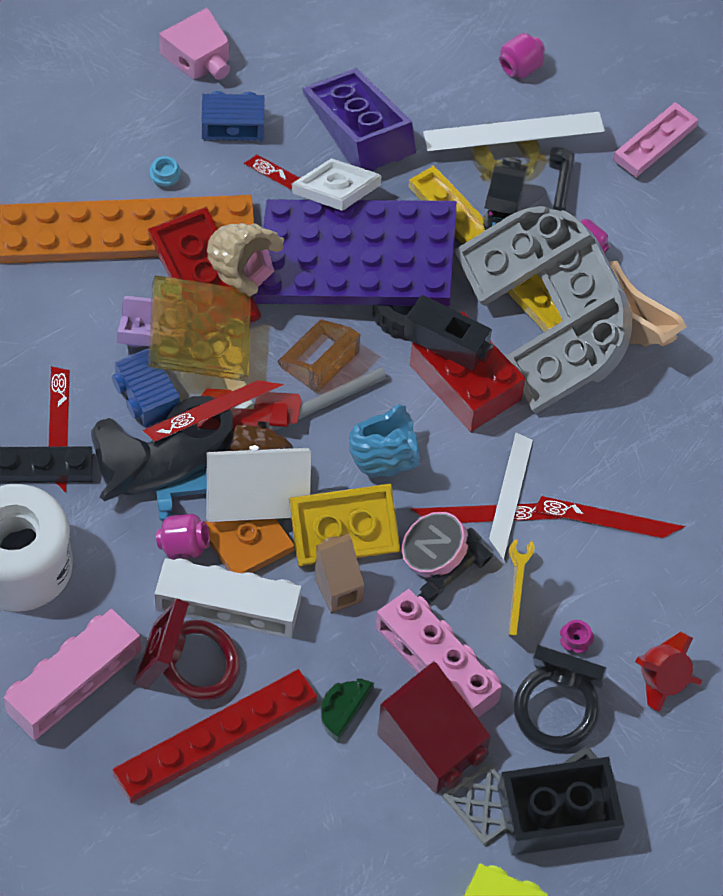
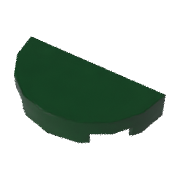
M357 678L356 681H346L342 684L338 682L326 692L321 704V723L326 733L337 743L374 689V682Z

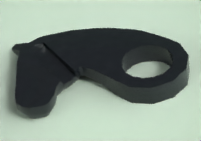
M192 396L177 403L166 420L216 398L211 396ZM228 409L212 416L221 425L211 436L193 438L186 435L183 431H178L154 442L152 440L148 443L127 435L120 424L114 419L107 418L98 421L91 430V437L101 475L106 484L105 489L100 494V498L103 501H107L120 494L134 495L160 490L187 480L206 469L207 452H223L233 439V413Z

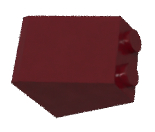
M435 661L431 662L380 704L377 736L435 794L444 787L447 789L452 788L462 778L464 770L470 765L473 767L478 766L489 754L488 747L491 735Z

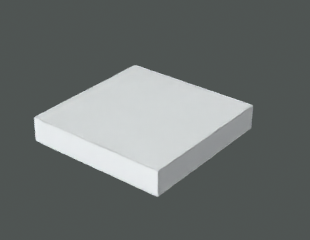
M331 158L292 183V193L343 211L381 185V175Z

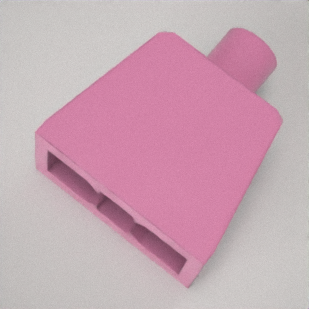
M208 8L159 33L160 54L190 78L198 79L210 72L215 79L221 80L229 73L230 67L227 64L229 61V41Z

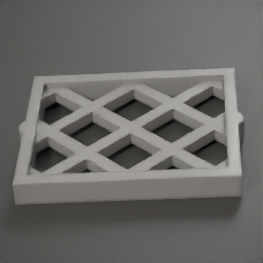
M489 762L469 777H465L462 782L442 796L483 846L506 831L501 803L489 802L490 791L498 792V786L490 785L491 775L498 783L500 780V775ZM481 774H487L486 785L473 783V780ZM461 788H467L466 799L453 797V794ZM472 789L485 790L484 801L471 799ZM456 803L466 804L465 814ZM470 805L483 806V817L469 816ZM488 807L501 809L500 820L487 818ZM472 822L482 823L481 832ZM486 824L500 825V828L491 835H486Z

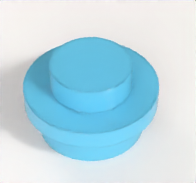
M162 156L155 159L150 166L149 176L152 182L159 186H171L180 179L181 169L173 158Z

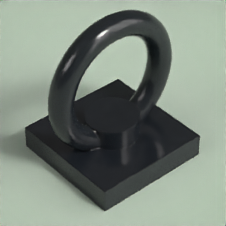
M537 645L533 660L534 666L539 669L530 673L518 687L514 699V716L519 729L532 743L549 750L569 749L583 742L596 726L599 717V698L594 686L602 688L606 676V667ZM549 680L568 689L580 690L585 701V713L579 726L572 732L561 736L548 735L540 731L532 723L528 713L529 698L533 690L544 681Z

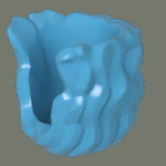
M398 404L384 414L372 416L354 425L349 434V451L362 473L372 478L392 477L401 471H410L420 465L417 435L413 431L414 422L410 414L406 412L405 405Z

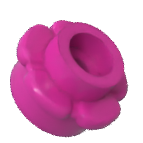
M572 620L560 630V636L562 637L560 643L567 651L572 650L575 653H583L588 650L589 645L593 644V632L590 626L582 620ZM573 636H578L580 639L575 640Z

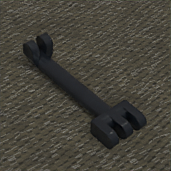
M561 147L551 148L548 165L551 168L560 169L553 210L565 211L575 154Z

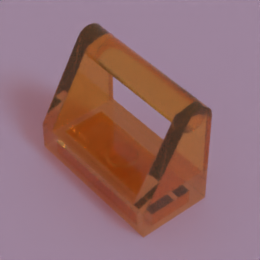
M320 319L277 363L283 370L318 394L359 353L361 334L351 327ZM323 334L335 342L313 364L298 360Z

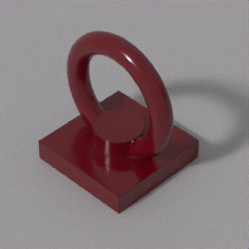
M176 598L152 625L134 685L147 689L163 673L166 680L177 692L190 699L209 701L220 698L232 689L238 679L240 672L238 649L231 637L219 626L204 620L184 621L189 603ZM202 634L208 636L223 650L226 658V670L222 679L216 684L205 687L197 686L185 680L178 672L175 664L178 662L184 649L186 635Z

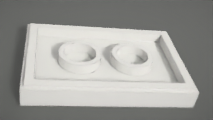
M309 448L207 452L206 519L208 522L291 518L288 498L310 495L311 450Z

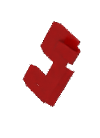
M207 388L201 396L218 398L232 392V390ZM267 392L256 397L254 409L231 408L234 431L237 425L257 426L258 422H269V426L288 427L289 424H297L302 402L300 395L296 393ZM210 417L199 422L197 429L218 430L221 424L215 418Z

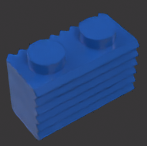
M221 91L202 94V139H215L217 141L220 139L223 141L226 139L229 141L232 139L235 141H263L265 95H257L254 92L225 94Z
M150 347L115 362V374L112 375V380L119 394L125 392L128 398L126 404L133 419L139 417L144 427H148L150 424L154 425L162 419L166 420L176 404L180 402V396L153 349Z

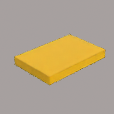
M391 484L288 498L298 566L315 564L316 545L321 544L325 539L333 536L341 537L347 534L352 539L357 558L401 552Z

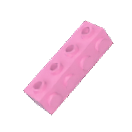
M407 589L377 611L375 628L417 673L435 661L477 718L499 703L502 686L498 676L492 670H486L478 662L475 652L468 645H462L457 640L449 624L444 620L439 621L431 612L429 604L423 597H417L410 589Z
M112 608L104 615L95 616L82 633L77 637L73 636L67 639L62 644L59 652L50 659L46 658L40 661L31 675L23 681L15 682L9 687L3 697L6 713L35 741L141 653L140 635Z

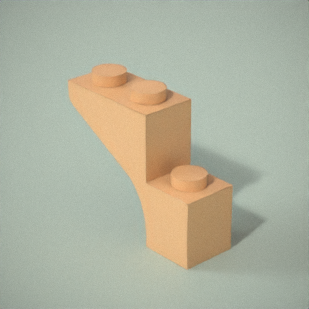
M608 261L630 304L632 333L629 344H641L645 347L651 344L665 346L674 342L678 338L677 333L687 327L682 317L639 292L627 279L618 261Z

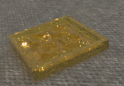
M155 275L152 281L148 367L246 382L249 376L251 297H248L245 293H240L236 288Z

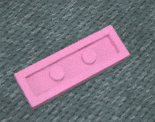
M675 102L615 151L613 160L637 178L697 127L699 119Z

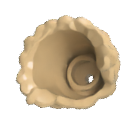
M240 223L238 225L222 226L214 232L208 241V260L224 283L235 287L240 293H245L248 297H251L257 293L258 286L243 273L248 260L255 251L266 249L274 252L281 251L284 238L279 237L275 231L261 228L258 224L247 225Z

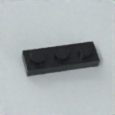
M92 446L0 447V483L92 482Z

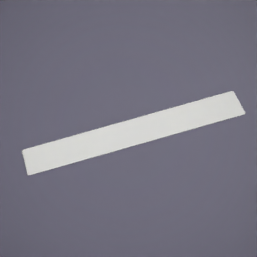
M600 112L428 130L424 131L427 151L596 133L604 132L605 130Z

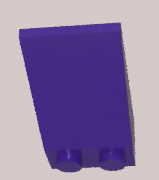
M357 68L302 88L304 96L351 165L372 172L381 166L401 161L405 157L416 153L412 121Z

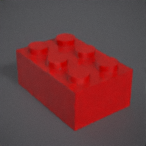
M415 342L412 343L409 365L470 432L522 400L526 378L494 344L487 361H480L475 370L471 371Z

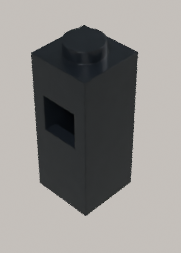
M424 295L420 296L405 318V338L471 371L475 370L480 361L486 362L492 352L493 344L490 343L491 328Z

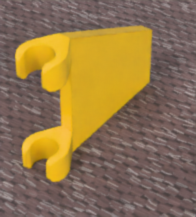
M517 539L509 547V557L514 565L508 635L512 636L517 635L524 567L535 549L534 543L530 541L526 545L527 553L520 554L516 549Z

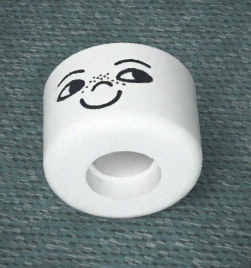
M7 484L0 486V545L3 539L10 533L24 529H33L36 532L35 540L22 549L6 550L0 548V610L28 611L49 603L65 588L72 573L73 557L70 529L65 511L49 493L30 485Z

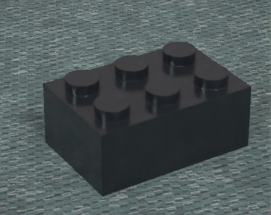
M609 756L501 772L497 788L511 856L619 840L625 825Z

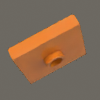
M276 519L206 521L210 534L209 545L227 571L241 574L246 572L254 573L294 551L295 545Z

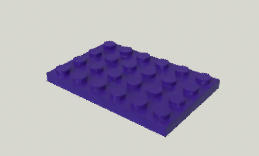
M267 199L263 228L277 232L279 237L284 238V243L281 251L274 252L268 250L274 272L258 286V291L254 294L255 303L414 306L420 296L424 295L445 306H450L457 202L358 200L342 211L313 200Z

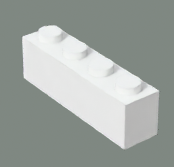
M165 558L155 591V611L164 612L178 598L189 603L185 617L292 639L301 603V586L284 579L275 581L261 578L257 574L250 572L241 574L227 571L220 566L212 565L207 567L193 564L186 559L179 558L173 560Z

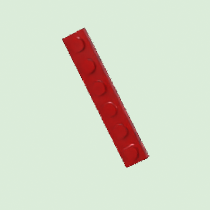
M297 669L112 768L113 776L129 802L132 803L317 703V695L301 671Z

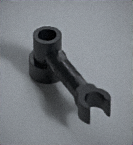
M472 527L467 529L466 543L468 548L460 564L449 573L442 576L438 575L429 580L419 589L421 593L418 596L423 597L428 604L432 603L452 581L472 564L482 568L493 557L494 553L481 542L482 537Z

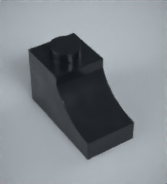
M503 157V161L497 160L494 165L484 209L509 214L517 212L522 199L528 166L521 165V160L511 157Z

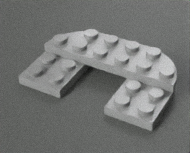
M546 206L526 208L506 217L454 250L479 303L482 305L489 304L539 273L563 320L506 355V358L526 378L523 393L531 410L535 413H539L592 380L599 383L622 360L632 333V313L629 301L596 237L570 213L563 210L548 209Z

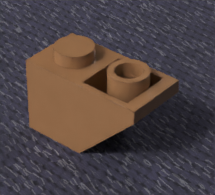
M349 534L341 537H329L321 544L316 545L315 581L331 613L363 602L364 582Z

